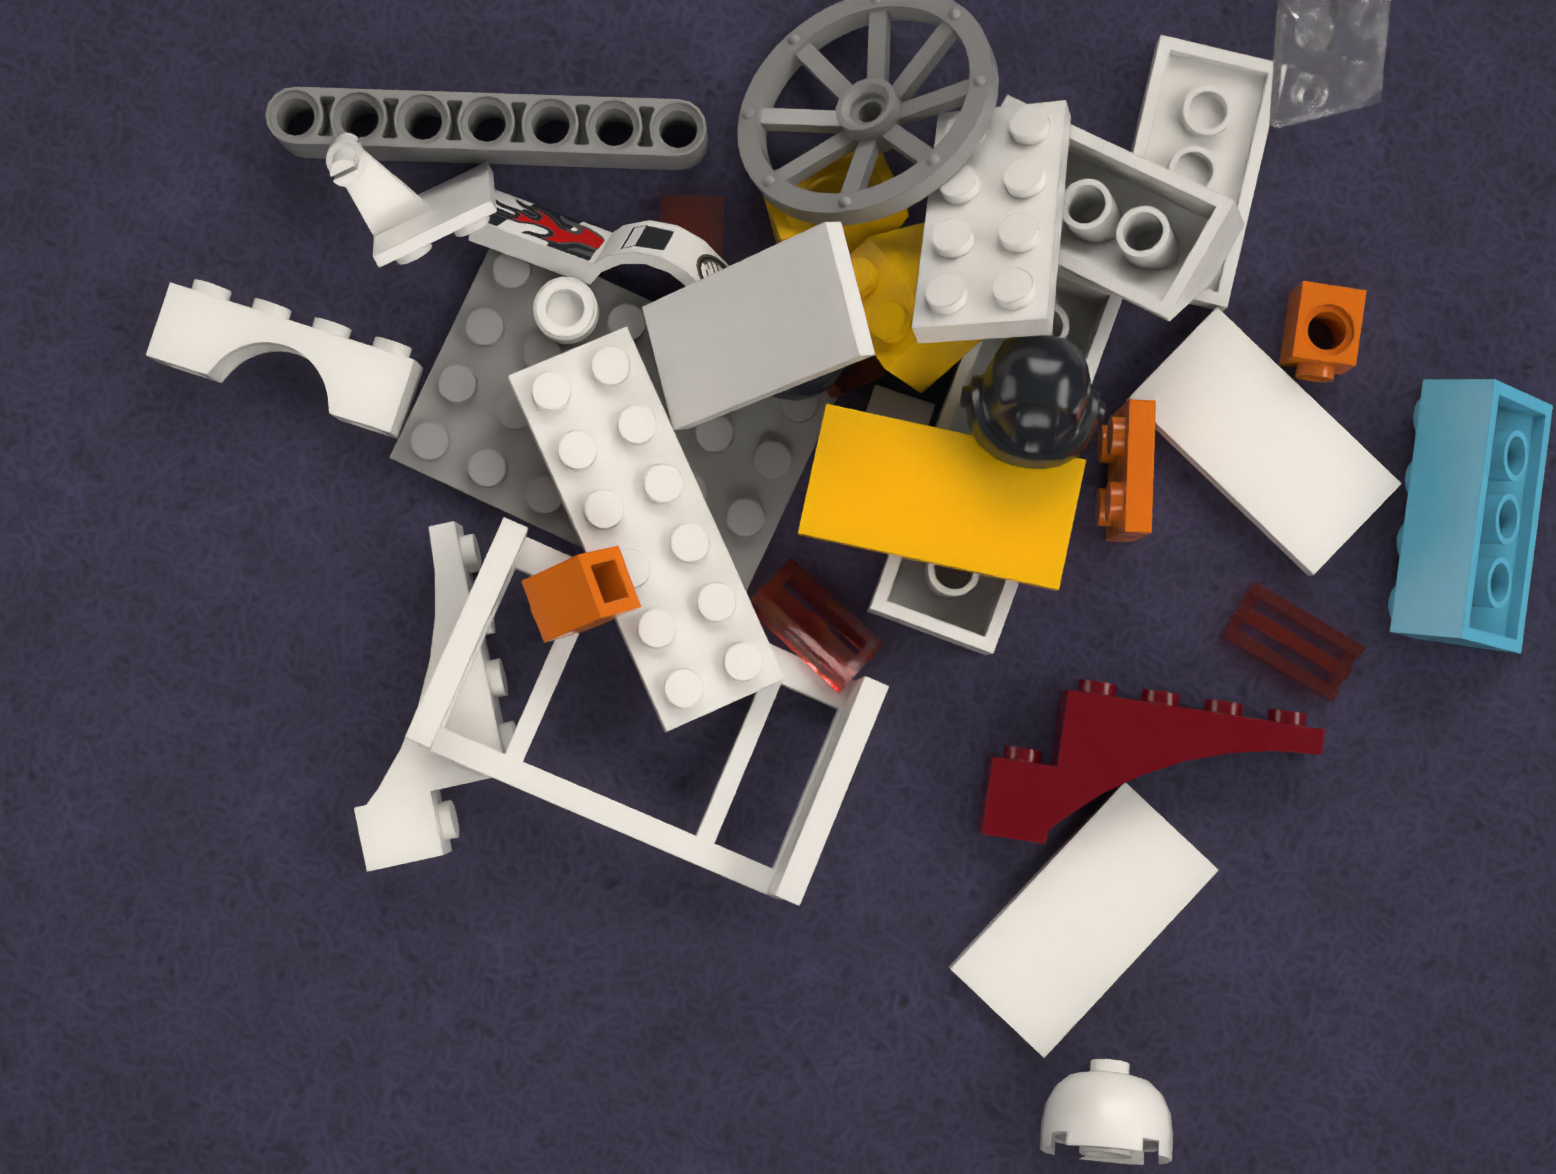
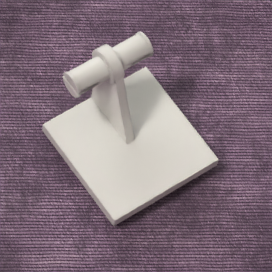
M342 133L337 136L327 150L326 165L330 171V176H335L333 180L335 184L347 188L374 236L373 258L378 267L394 260L400 265L413 262L432 248V242L453 232L457 237L474 233L489 222V215L497 212L494 176L488 162L417 195L361 147V142L357 143L358 138L352 133Z

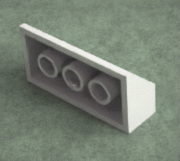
M1007 95L1001 107L1023 105L1026 103ZM1070 124L1058 267L1170 322L1213 281L1242 231L1244 222L1235 200Z

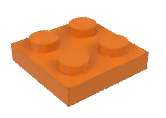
M1129 399L1110 416L1108 425H1100L1097 459L1099 463H1108V483L1106 488H1098L1095 523L1096 526H1106V541L1132 542L1152 533L1156 400Z

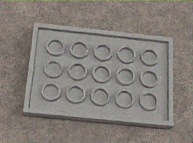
M489 248L389 458L583 548L509 384L508 376L627 326L671 423L642 309L643 306L652 303V301L597 276L590 285L586 284L595 295L599 306V319L595 329L587 338L573 344L557 343L545 336L540 330L534 318L533 304L536 294L544 284L552 279L567 276ZM832 385L825 392L815 397L799 401L770 396L692 428L674 430L746 592L818 441L826 404L834 405L840 394L841 389Z

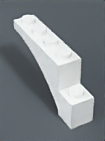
M455 521L429 526L435 569V622L430 662L418 707L473 587L474 579L472 573L479 572L482 567L480 550L475 534L464 535L462 525ZM494 618L486 635L495 633ZM486 637L483 640L445 728L505 754L516 726L514 721L503 723L498 698L508 696L507 679L501 659L490 660ZM405 738L399 753L368 804L354 808L367 872L442 856L451 852L450 839L459 837L458 818L452 800L442 801L440 789L491 777L418 746V743Z

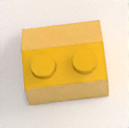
M925 222L869 236L850 254L876 357L887 371L921 394L983 340L918 343L912 330Z

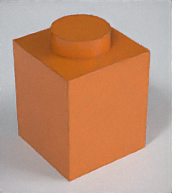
M619 545L578 554L521 581L530 604L531 613L537 622L544 643L585 632L641 607Z

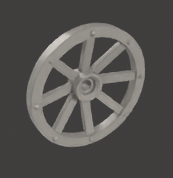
M843 0L831 5L789 33L768 55L753 77L742 102L737 129L739 152L744 167L759 191L772 205L785 214L804 222L818 225L823 222H841L842 225H854L874 221L900 212L921 201L946 183L965 164L983 139L990 125L998 97L999 76L994 52L976 19L964 7L953 0ZM891 21H916L936 26L935 31L891 86L889 83ZM869 25L867 79L852 85L818 50L844 34ZM958 40L966 49L969 59V79L911 99L953 43ZM801 65L838 100L836 110L773 107L782 89ZM962 106L952 127L934 149L906 130V125ZM767 131L836 134L776 171L773 170L767 151ZM893 148L915 164L896 177L867 188L878 154ZM855 150L840 193H819L795 186Z

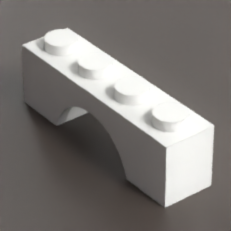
M194 279L191 289L170 282L146 356L163 365L222 383L237 366L256 355L268 352L297 354L308 359L321 375L327 391L329 414L340 421L396 439L399 438L406 424L424 370L417 361L409 358L412 351L410 347L382 337H375L372 346L349 339L351 329L322 318L315 317L312 327L289 320L291 310L262 299L255 298L252 308L229 301L231 291L202 280Z

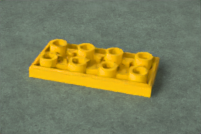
M826 404L798 535L1057 591L1059 590L1086 460L1074 458L1060 467L1048 469H1027L1012 466L992 457L977 443L973 435Z

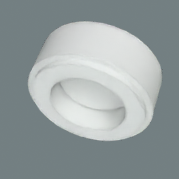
M558 277L548 281L540 288L534 299L533 314L537 325L545 336L557 343L573 344L584 340L593 332L599 319V306L592 290L584 282L572 277Z

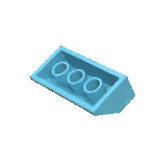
M1423 379L1421 398L1416 403L1413 413V423L1416 430L1413 459L1408 465L1405 474V487L1408 493L1405 519L1397 535V551L1400 556L1397 580L1388 602L1389 615L1391 617L1390 632L1415 639L1521 654L1553 405L1496 379Z

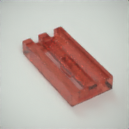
M792 558L750 599L758 619L838 693L884 645ZM787 582L860 652L855 655L829 630V626L813 611L809 612L782 586Z
M1257 582L1251 583L1220 635L1224 640L1328 702H1334L1340 692L1338 690L1343 680H1347L1353 670L1350 667L1356 658H1360L1365 649L1363 645ZM1256 601L1341 650L1343 653L1339 660L1253 610L1252 608ZM1247 622L1329 671L1331 674L1326 682L1239 631L1243 623Z

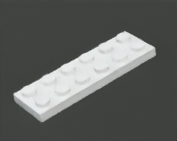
M626 326L509 375V384L584 552L587 553L619 545L641 607L615 618V621L665 733L784 680L785 677L628 327Z

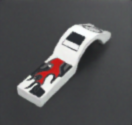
M495 190L497 212L489 215V222L481 229L469 234L468 239L474 243L561 275L576 278L589 285L601 272L620 264H647L670 273L685 286L729 267L703 239L678 225L648 220L623 225L612 233Z

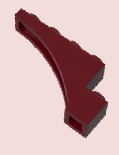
M1079 679L1077 691L1061 690L1050 765L1041 764L1042 751L1004 745L1003 757L987 755L976 831L984 835L1046 844L1048 831L1062 819L1099 795L1143 774L1188 760L1228 753L1282 751L1322 755L1326 729L1306 726L1307 714L1268 708L1267 720L1243 717L1244 704L1205 699L1204 709L1198 710L1179 707L1180 694L1142 689L1140 700L1115 697L1116 684Z

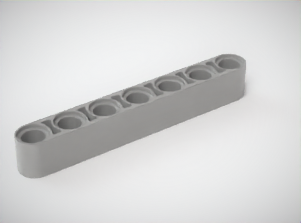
M291 87L284 88L272 97L265 114L267 126L276 139L293 155L303 158L326 159L327 150L336 137L342 133H351V127L355 120L367 114L378 116L377 127L368 136L358 138L357 143L361 142V147L375 160L471 164L488 162V164L684 170L690 169L701 162L706 155L709 144L704 115L697 106L689 101L680 99ZM304 112L314 113V123L309 131L296 136L289 134V124L295 116ZM434 116L442 119L441 129L432 138L421 140L413 137L415 125L424 117ZM487 119H501L506 123L504 132L494 141L484 142L475 138L478 126ZM549 121H563L570 126L568 134L558 143L548 144L537 139L539 130ZM611 123H625L633 129L629 140L622 145L611 146L600 140L602 131ZM674 125H687L696 132L695 139L686 147H670L663 141V135L667 129Z

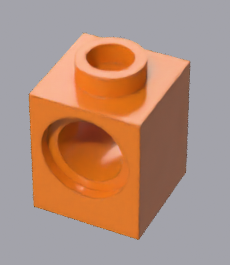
M1302 281L1289 292L1279 365L1296 368L1295 377L1297 379L1319 383L1333 382L1335 374L1341 375L1354 368L1357 362L1367 290ZM1310 321L1322 322L1330 329L1333 336L1330 350L1320 349L1311 342L1308 336Z

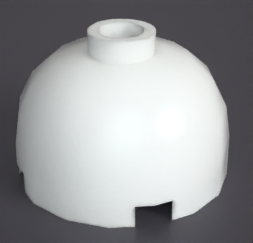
M1094 1059L1090 1061V1071L1070 1074L1058 1083L1045 1103L1041 1121L1040 1150L1055 1155V1142L1079 1146V1153L1086 1155L1080 1158L1083 1160L1129 1165H1144V1152L1158 1151L1159 1164H1167L1172 1161L1173 1129L1171 1113L1163 1095L1149 1081L1129 1075V1063L1111 1059Z

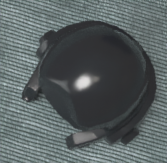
M1056 336L1011 337L1004 340L982 375H973L970 384L962 387L960 406L966 408L967 424L977 443L996 460L1027 469L1060 467L1078 457L1087 447L1097 423H1102L1105 417V403L1100 401L1099 391L1091 387L1088 364L1081 349L1067 339Z

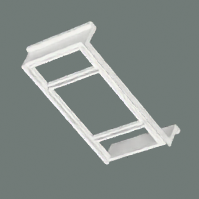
M504 517L405 738L418 743V746L765 895L775 899L786 900L800 906L889 686L867 676L855 681L770 644L785 679L755 692L696 835L523 762L579 633L554 641L505 754L445 728L446 723L515 569L533 576L571 558L567 554L526 537L527 527ZM780 685L835 708L837 711L772 868L714 843Z

